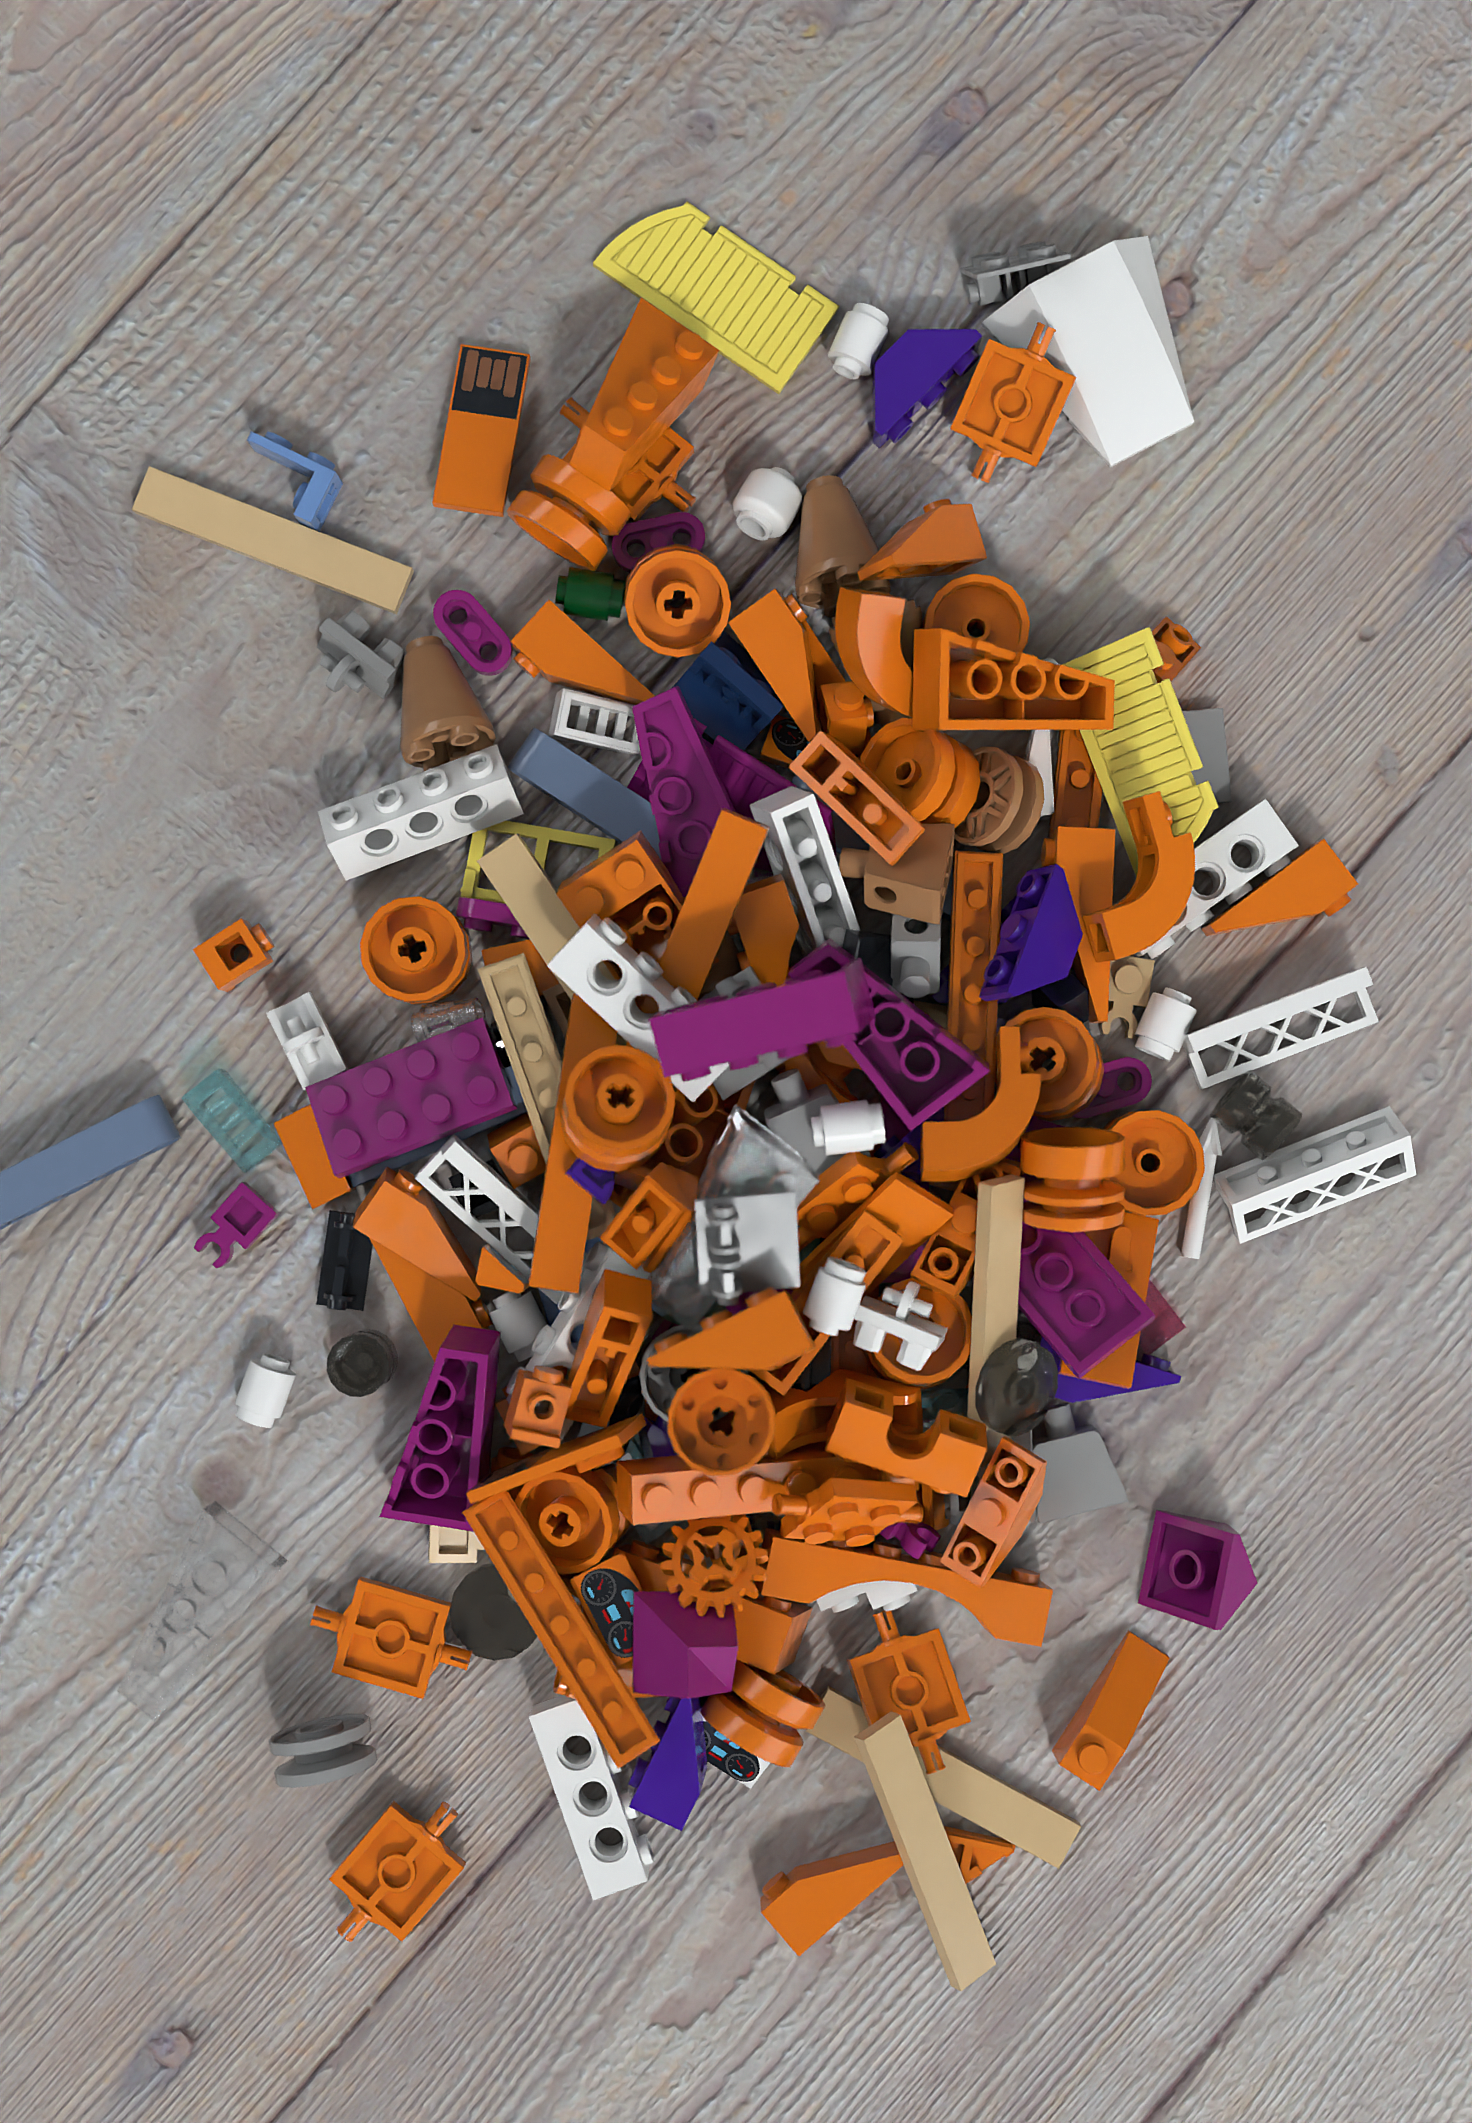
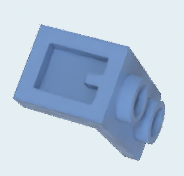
M251 431L247 441L255 452L311 478L309 483L303 482L296 492L293 500V508L296 510L293 515L301 525L320 532L343 485L336 471L333 470L335 464L313 452H309L308 456L304 457L292 451L293 445L275 433L267 431L265 437Z

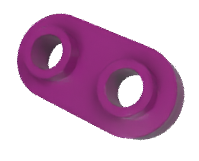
M677 512L626 524L619 535H614L612 552L614 559L621 569L630 573L638 559L654 548L674 544L673 539L679 533L688 534L691 541L687 546L694 547L702 552L706 541L703 524L696 516L687 512ZM635 543H639L645 548L644 554L637 558L631 557L627 553L628 548Z
M463 590L448 591L437 599L433 608L435 624L470 667L477 673L485 676H493L503 672L509 666L513 657L512 644L506 633L470 593ZM456 610H464L467 612V619L462 624H453L450 620L452 613ZM487 645H494L498 648L497 656L492 660H485L481 657V651Z
M466 897L458 898L456 917L465 919L464 928L492 932L493 924L511 927V936L529 939L506 904Z
M1124 1057L1103 1063L1105 1070L1099 1092L1088 1107L1072 1117L1077 1119L1089 1118L1142 1101L1148 1095L1152 1086V1077L1148 1067L1142 1061L1132 1057ZM1123 1072L1129 1073L1134 1081L1132 1088L1128 1091L1122 1090L1117 1083L1119 1075Z

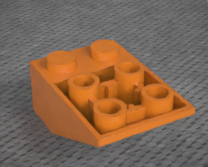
M641 830L561 882L556 892L579 928L594 914L602 921L608 918L624 931L627 936L625 942L636 953L644 952L651 956L658 964L685 901L669 871ZM716 956L714 964L719 962L718 956ZM603 960V963L614 979H621L622 970L620 966L614 961ZM646 994L635 997V1002L639 1009L642 1007Z
M771 1287L746 1299L745 1301L749 1309L733 1316L731 1311L724 1310L701 1321L700 1325L703 1331L688 1338L686 1333L682 1334L680 1332L654 1345L657 1354L646 1360L649 1366L774 1370L817 1348L792 1296L786 1291L778 1294L777 1290Z

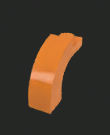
M840 587L836 608L835 633L840 658L845 670L857 688L872 701L913 718V671L906 664L900 646V630L906 599L884 592Z
M1160 791L1123 801L1138 853V873L1133 887L1120 902L1109 908L1082 916L1096 962L1118 960L1145 950L1165 936L1180 918L1190 897L1195 874V852L1192 835L1190 832L1173 836L1171 830L1172 814L1167 803L1162 800Z
M1020 1026L999 1027L996 1037L997 1093L995 1099L986 1110L964 1121L922 1123L920 1131L921 1182L957 1181L978 1175L1002 1161L1021 1140L1031 1121L1039 1098L1041 1074H1021V1072H1028L1029 1044L1028 1042H1020Z

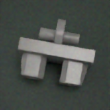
M353 610L336 622L328 617L319 626V631L322 632L317 648L325 654L320 661V665L331 672L327 679L326 687L333 692H337L346 684L358 693L366 685L384 699L393 689L395 674L403 662L405 652L403 648L391 639L386 638L374 651L364 645L362 641L369 635L370 626L364 618Z

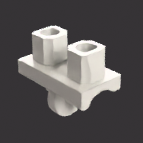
M311 992L301 995L297 999L266 1013L303 1090H306L305 1087L349 1070Z
M909 1281L904 1293L886 1287L882 1301L895 1305L898 1308L869 1296H864L854 1317L858 1321L853 1344L870 1352L878 1353L888 1332L904 1339L896 1360L902 1365L915 1370H921L932 1352L936 1351L943 1342L948 1328L911 1314L912 1312L928 1319L933 1305L917 1299L920 1284Z

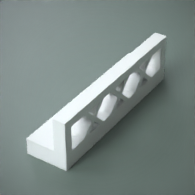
M1367 967L1350 971L1185 1035L1182 1045L1199 1089L1210 1087L1379 1022L1366 987L1373 985ZM1354 992L1363 1017L1345 1023L1330 1016L1337 998ZM1326 1003L1323 1012L1313 1008ZM1303 1011L1319 1018L1312 1037L1304 1040L1286 1033L1292 1016ZM1282 1020L1279 1029L1269 1025ZM1326 1022L1337 1026L1322 1033ZM1258 1028L1276 1035L1268 1054L1260 1057L1241 1049L1248 1032ZM1239 1036L1235 1046L1224 1042ZM1282 1039L1294 1043L1278 1049ZM1217 1045L1232 1052L1223 1071L1207 1076L1198 1051ZM1238 1055L1249 1060L1234 1066Z
M1388 1106L1213 1176L1216 1189L1229 1208L1234 1235L1241 1244L1416 1175L1411 1135L1391 1107ZM1399 1154V1164L1384 1170L1378 1169L1385 1159ZM1349 1173L1355 1174L1348 1184L1334 1187V1184L1341 1176ZM1305 1190L1311 1191L1304 1201L1294 1205L1289 1203L1295 1194ZM1262 1207L1267 1208L1261 1218L1245 1223L1244 1214Z
M453 1134L414 1176L415 1179L529 1280L531 1266L523 1259H532L533 1251L514 1252L506 1245L505 1227L521 1226L534 1237L535 1242L539 1210ZM446 1159L463 1174L464 1188L443 1189L430 1176ZM469 1180L477 1187H469ZM486 1194L499 1206V1219L478 1220L470 1213V1195ZM464 1195V1207L452 1196ZM505 1212H506L512 1219H505ZM499 1227L500 1239L488 1228ZM584 1251L583 1264H584L585 1258H586V1256H587V1253H586L585 1251ZM582 1265L581 1277L583 1276L584 1272L586 1271V1268H585L583 1265ZM539 1288L555 1304H558L564 1293L563 1291Z

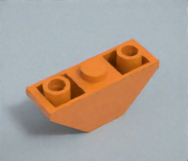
M1002 1160L978 1175L962 1179L949 1202V1205L953 1207V1216L931 1235L910 1274L911 1278L955 1299L974 1276L978 1184L1010 1174L1021 1177L1022 1170Z
M1007 1436L1002 1437L940 1563L977 1587L982 1588L1020 1539L1043 1494L1047 1461Z

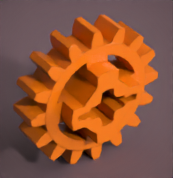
M733 1515L721 1516V1518L709 1517L699 1521L697 1519L687 1520L689 1527L685 1530L674 1525L671 1531L676 1539V1543H663L662 1546L664 1554L672 1559L660 1564L664 1575H674L666 1582L668 1591L675 1593L682 1590L678 1599L680 1606L686 1608L695 1601L698 1616L702 1617L707 1612L708 1607L713 1606L718 1617L721 1618L725 1615V1605L732 1603L734 1608L740 1612L744 1610L741 1600L743 1595L746 1594L754 1599L759 1596L758 1589L753 1582L754 1580L766 1581L767 1572L757 1564H763L769 1561L767 1549L756 1548L763 1542L761 1532L747 1533L750 1528L749 1518L744 1516L737 1523L733 1522ZM719 1532V1535L702 1536L707 1533ZM742 1545L748 1557L745 1571L735 1562V1558L740 1553ZM685 1553L694 1562V1566L689 1571L690 1576L687 1579L682 1570ZM722 1555L725 1567L713 1564L709 1569L707 1568L704 1556L716 1560ZM713 1588H728L720 1592H709Z

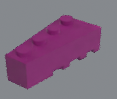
M829 938L791 967L788 974L793 978L800 976L799 974L817 969L824 971L825 975L835 973L844 966L843 962L856 958ZM863 965L876 1016L860 1032L855 1033L857 1040L844 1044V1046L911 1131L990 1072L989 1063Z
M861 958L843 962L844 966L835 973L825 975L824 971L817 969L784 981L785 985L776 987L775 982H768L741 990L736 993V997L728 998L727 994L658 1012L649 1018V1023L664 1078L680 1074L682 1082L706 1077L711 1074L710 1067L728 1063L730 1070H738L758 1064V1055L776 1051L778 1059H784L807 1052L806 1044L825 1040L827 1047H836L857 1040L855 1033L860 1032L876 1016Z

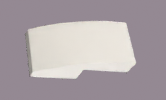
M875 1581L858 1583L829 1592L816 1599L821 1611L831 1607L833 1613L857 1604L859 1602L858 1595L866 1592L873 1610L883 1606L884 1611H891L907 1604L911 1600L909 1594L916 1592L917 1588L915 1584L906 1582Z

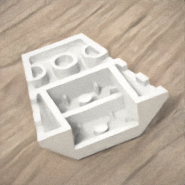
M1148 236L1114 240L1026 286L981 324L992 337L995 336L1003 345L1010 348L1027 349L1037 322L1046 325L1038 342L1039 344L1048 326L1056 329L1044 357L1055 368L1077 377L1062 411L1069 418L1068 422L1109 467L1126 460L1194 423Z

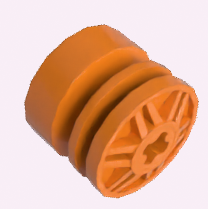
M1055 1127L1024 1133L1021 1137V1170L1027 1174L1041 1177V1179L1024 1183V1199L1028 1201L1023 1203L1022 1221L1037 1228L1063 1232L1101 1230L1122 1224L1125 1217V1207L1117 1201L1123 1199L1125 1187L1119 1183L1102 1178L1123 1173L1125 1169V1136L1106 1129L1088 1127Z
M709 1369L692 1376L677 1390L668 1410V1433L675 1452L689 1467L709 1476H732L750 1469L766 1454L776 1433V1410L769 1392L754 1377L736 1369ZM718 1407L723 1412L733 1410L737 1415V1419L732 1422V1427L735 1431L730 1435L723 1429L715 1432L711 1427V1423L716 1420V1415L713 1411Z

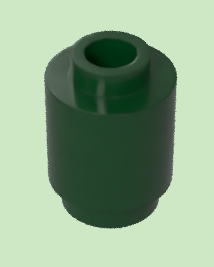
M570 567L568 576L559 575L555 604L564 605L563 612L570 616L608 621L609 617L620 618L625 580L614 579V574Z

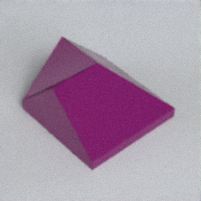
M1156 1510L1138 1604L1213 1630H1222L1258 1584L1240 1534L1226 1523Z
M710 1590L709 1592H720L724 1590ZM633 1591L632 1692L685 1699L731 1692L738 1651L734 1606L732 1603L725 1605L724 1617L719 1618L713 1606H709L707 1612L702 1617L698 1616L695 1601L686 1608L680 1606L678 1599L682 1591L670 1593L669 1591Z

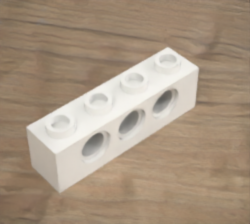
M497 744L318 811L326 844L346 881L524 814L513 781Z
M790 786L750 804L755 821L770 827L763 845L774 876L781 874L784 879L800 926L796 939L803 958L829 938L842 947L846 929L860 931L814 794Z
M1266 799L1194 848L1195 871H1203L1212 878V892L1208 896L1201 895L1192 886L1186 907L1174 926L1155 944L1133 954V957H1140L1146 952L1151 959L1157 957L1175 944L1171 937L1173 933L1185 925L1192 932L1214 916L1209 908L1223 898L1230 905L1251 891L1253 888L1248 882L1250 879L1262 871L1269 878L1292 862L1287 854L1299 845ZM1234 844H1241L1249 849L1252 860L1248 868L1238 867L1232 861L1231 849Z
M594 914L552 958L547 967L634 1048L641 1049L660 1062L649 1018L660 1011L697 1002V1000L686 989L680 986L676 989L673 988L661 976L663 970L651 956L644 952L636 953L625 942L627 936L615 922L608 918L602 921ZM603 960L616 962L622 970V978L610 980L604 977L599 969V962ZM641 994L652 996L659 1005V1011L653 1014L642 1012L636 1005L635 997ZM724 1063L710 1067V1075L696 1080L682 1082L680 1074L670 1077L672 1083L693 1102L729 1065Z
M596 1242L585 1258L583 1266L586 1268V1271L580 1279L579 1292L563 1293L558 1303V1309L561 1310L551 1327L545 1325L541 1329L533 1343L532 1351L535 1352L526 1368L519 1367L511 1377L506 1392L509 1393L506 1399L510 1404L519 1369L533 1372L534 1367L537 1365L550 1368L561 1365L567 1367V1374L564 1379L568 1381L578 1343L570 1341V1336L576 1326L585 1323L590 1303L604 1269L651 1280L652 1294L666 1272L659 1265L652 1273L644 1271L642 1265L635 1270L606 1243ZM541 1400L537 1402L534 1412L541 1414L548 1412L550 1401ZM564 1419L560 1433L561 1439L565 1437L574 1420Z
M561 1695L533 1705L529 1719L593 1901L647 1882L649 1864L655 1862L647 1835L638 1836L633 1818L639 1816L638 1811L629 1807L633 1794L630 1788L622 1790L617 1776L618 1772L623 1771L622 1767L617 1768L576 1699ZM572 1736H582L589 1741L591 1750L584 1755H575L567 1749L565 1741ZM587 1782H599L605 1787L607 1795L600 1800H590L584 1796L581 1787ZM612 1827L622 1834L623 1840L617 1845L609 1846L599 1840L597 1833L603 1828Z

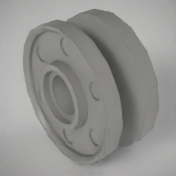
M365 1714L330 1716L301 1723L272 1735L268 1741L270 1752L273 1755L294 1756L293 1759L278 1766L274 1771L276 1784L287 1788L319 1785L350 1777L375 1765L377 1762L375 1747L364 1744H352V1742L370 1733L372 1729L370 1717Z

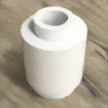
M856 303L852 311L846 312L828 352L829 359L834 363L833 369L837 373L850 379H858L859 375L868 376L871 374L889 333L886 327L889 318L884 312L865 303Z
M1165 987L1163 994L1153 992L1135 1032L1138 1039L1134 1047L1149 1055L1170 1062L1173 1053H1179L1185 1040V1035H1187L1197 1012L1196 1009L1189 1006L1192 998Z
M867 1100L824 1105L820 1106V1116L811 1117L814 1146H824L826 1155L873 1150V1144L885 1143L880 1103L868 1105Z
M828 1257L825 1267H819L803 1313L811 1318L809 1326L834 1336L838 1334L839 1329L850 1330L866 1287V1283L863 1282L866 1271L863 1268L839 1258Z
M509 1291L492 1300L496 1309L489 1312L488 1315L496 1330L501 1331V1340L508 1354L514 1353L518 1362L533 1356L535 1353L532 1351L533 1343L541 1329L548 1324L531 1291L523 1295Z
M263 1353L261 1359H250L235 1404L238 1405L237 1418L256 1426L272 1428L275 1418H280L296 1376V1373L288 1369L290 1365L288 1360L269 1353Z

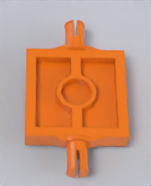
M1037 322L1027 349L1010 348L992 339H988L950 427L951 430L971 438L982 448L971 476L978 479L985 463L988 462L981 481L986 483L990 482L989 480L1000 457L1016 458L1034 467L1038 466L1077 378L1055 368L1044 357L1056 329L1048 326L1039 344L1038 342L1046 326L1040 322Z
M572 397L566 401L567 406L564 404L559 414L566 417L580 429L576 443L563 458L568 463L571 461L589 412ZM670 427L667 428L611 490L629 508L631 513L629 520L631 522H637L651 504L662 497H665L682 512H688L689 506L692 507L696 501V497H693L675 482L679 470L694 453V447Z
M905 1142L890 1156L882 1159L868 1157L860 1152L846 1153L796 1194L797 1225L800 1226L798 1228L799 1252L816 1238H827L895 1171L901 1174L902 1170L918 1160L919 1156L915 1148ZM901 1174L902 1176L906 1177L907 1179H909L910 1181H912V1182H914V1183L916 1184V1182H915L914 1180H912V1179H910L909 1177H907V1176Z
M830 1478L818 1489L809 1493H802L800 1495L776 1493L771 1504L774 1514L786 1515L781 1519L784 1538L804 1539L807 1544L845 1540L848 1546H863L873 1542L875 1535L888 1525L896 1522L918 1524L923 1518V1507L920 1503H917L914 1484Z
M362 1576L358 1579L352 1602L343 1614L316 1605L310 1623L311 1626L314 1625L338 1632V1650L332 1673L424 1699L431 1674L440 1662L467 1671L473 1652L472 1650L469 1651L445 1644V1626L452 1606L451 1602Z
M892 1610L875 1613L872 1616L875 1619L882 1643H879L870 1652L847 1660L868 1725H872L889 1712L900 1714L913 1747L919 1748L926 1774L937 1772L936 1770H943L946 1766L943 1763L936 1740L948 1730L969 1723L971 1720L940 1630L935 1628L915 1636H900Z
M393 1800L331 1874L329 1880L348 1896L354 1907L345 1920L337 1927L338 1933L343 1936L355 1922L347 1932L345 1940L352 1942L365 1924L370 1921L384 1926L402 1942L464 1869L466 1862L446 1846L440 1836L458 1816V1813L452 1807L447 1815L439 1821L450 1807L448 1803L442 1802L440 1807L425 1823L415 1819Z

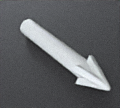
M1214 1117L1209 1120L1199 1139L1204 1150L1205 1171L1198 1191L1190 1199L1181 1256L1200 1259L1217 1155L1222 1156L1217 1122Z

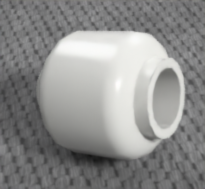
M779 467L755 469L748 475L733 500V512L737 518V525L745 534L757 540L780 537L788 530L802 505V494L795 484L794 477L788 471Z

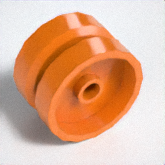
M545 454L530 474L538 492L531 490L519 491L507 510L508 516L528 535L555 554L580 568L595 571L608 552L605 541L599 533L608 536L619 535L631 516L630 510L613 492H609L570 466V463L553 455Z
M679 544L654 548L638 559L627 576L624 602L629 625L640 642L656 653L673 657L698 654L711 641L715 643L727 626L731 608L728 584L714 561L698 549ZM676 590L682 591L685 599L684 603L679 607H673L667 602V600L673 598L674 591Z
M970 574L951 580L937 591L925 613L922 629L942 628L955 632L957 635L989 642L997 647L1013 652H1023L1028 643L1030 620L1025 602L1011 585L994 576ZM976 627L982 634L980 637L975 638L970 636L967 631L971 632Z
M901 718L886 724L870 739L860 756V761L878 777L921 824L948 823L955 824L954 828H956L965 820L976 802L980 786L979 763L971 748L939 730L912 729L913 718Z
M419 896L397 898L380 907L366 923L360 941L361 962L370 981L387 996L413 1005L434 1004L453 995L467 979L473 960L471 939L463 927L462 921L440 903ZM416 944L426 946V952H420L422 957L420 961H415L411 957V949Z
M1049 1007L1025 1010L1006 1022L1004 1026H1020V1042H1028L1029 1070L1028 1072H1021V1074H1041L1039 1098L1033 1116L1038 1119L1054 1121L1071 1118L1088 1107L1101 1088L1105 1069L1101 1049L1084 1024L1064 1010ZM1052 1059L1056 1065L1048 1072L1042 1067V1064L1045 1060ZM995 1061V1082H996V1084H997L996 1061Z
M615 1045L596 1049L579 1060L567 1079L560 1119L566 1143L579 1159L596 1169L620 1172L638 1168L656 1155L666 1139L676 1097L671 1077L664 1078L660 1062L639 1048Z
M1160 1110L1134 1111L1120 1115L1110 1120L1103 1129L1118 1132L1125 1136V1169L1123 1173L1102 1178L1119 1183L1125 1187L1123 1199L1117 1201L1125 1207V1211L1142 1216L1166 1215L1183 1207L1198 1191L1205 1171L1204 1150L1195 1131L1182 1119ZM1146 1154L1149 1159H1154V1167L1144 1171L1141 1167V1159Z
M909 1278L893 1284L890 1288L904 1293L909 1281L920 1284L917 1299L930 1303L933 1307L928 1319L912 1312L911 1314L948 1328L943 1342L936 1351L932 1352L921 1370L912 1369L900 1364L896 1360L904 1339L888 1332L878 1353L863 1349L868 1366L880 1379L920 1388L921 1391H925L944 1383L966 1362L971 1348L972 1315L967 1302L959 1294L953 1299L913 1278ZM883 1294L877 1299V1300H879V1301H881V1302H884V1303H886V1304H889V1305H891V1306H894V1307L898 1308V1307L895 1306V1305H892V1304H890V1303H887V1302H885V1301H882Z
M575 1464L525 1483L514 1500L556 1571L563 1575L582 1573L599 1563L608 1551L622 1539L631 1525L617 1507V1467L614 1464L594 1472L588 1470L583 1473L578 1472Z
M736 1659L731 1692L710 1695L700 1713L715 1730L749 1753L769 1763L781 1767H791L804 1744L801 1735L796 1729H813L826 1704L813 1690L786 1671L780 1670L772 1674Z

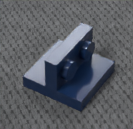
M724 630L715 643L710 642L672 687L679 686L693 718L707 726L702 735L703 739L713 745L715 738L720 735L743 751L784 707L748 651Z

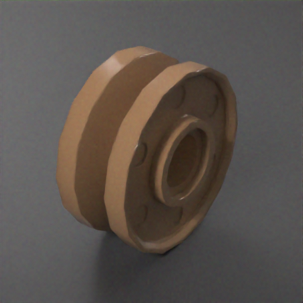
M982 746L972 751L979 763L980 786L976 802L965 820L954 828V839L965 845L976 846L984 852L1004 854L1018 848L1031 835L1038 823L1044 803L1043 780L1037 767L1026 759L1010 755L997 747Z

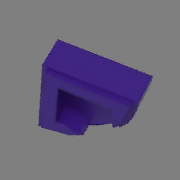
M577 1158L565 1173V1175L602 1205L606 1204L612 1194L615 1172L596 1169Z

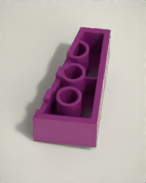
M461 1325L452 1326L438 1351L418 1413L409 1432L407 1444L397 1466L380 1517L474 1532L462 1512L475 1504H470L466 1492L485 1478L490 1470L501 1331Z

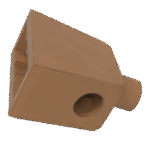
M922 824L926 830L893 866L871 846L870 850L842 848L839 861L842 877L864 879V903L869 908L940 925L954 859L955 824Z

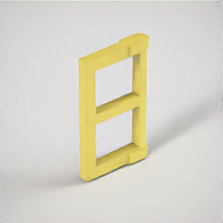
M503 821L472 833L463 885L460 889L461 897L506 904L497 891L478 888L482 868L477 860L484 856L488 831L515 835L517 833L521 837L537 839L534 857L544 871L550 842L599 850V858L613 849L616 841L615 839Z

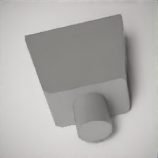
M892 914V987L899 993H903L911 998H919L926 994L939 992L941 920L940 925L925 922V932L913 934L909 932L908 925L909 920L912 918Z
M791 1069L775 1076L771 1080L780 1103L764 1110L783 1191L803 1189L846 1154L826 1155L824 1146H814L811 1117L820 1116V1106L839 1104V1101L827 1084L819 1085L807 1091L799 1070ZM869 1150L858 1151L868 1157H871Z
M1069 1403L1052 1405L1041 1409L1047 1435L1032 1439L1033 1453L1047 1461L1043 1494L1036 1506V1518L1039 1524L1129 1502L1098 1429L1092 1424L1075 1428Z

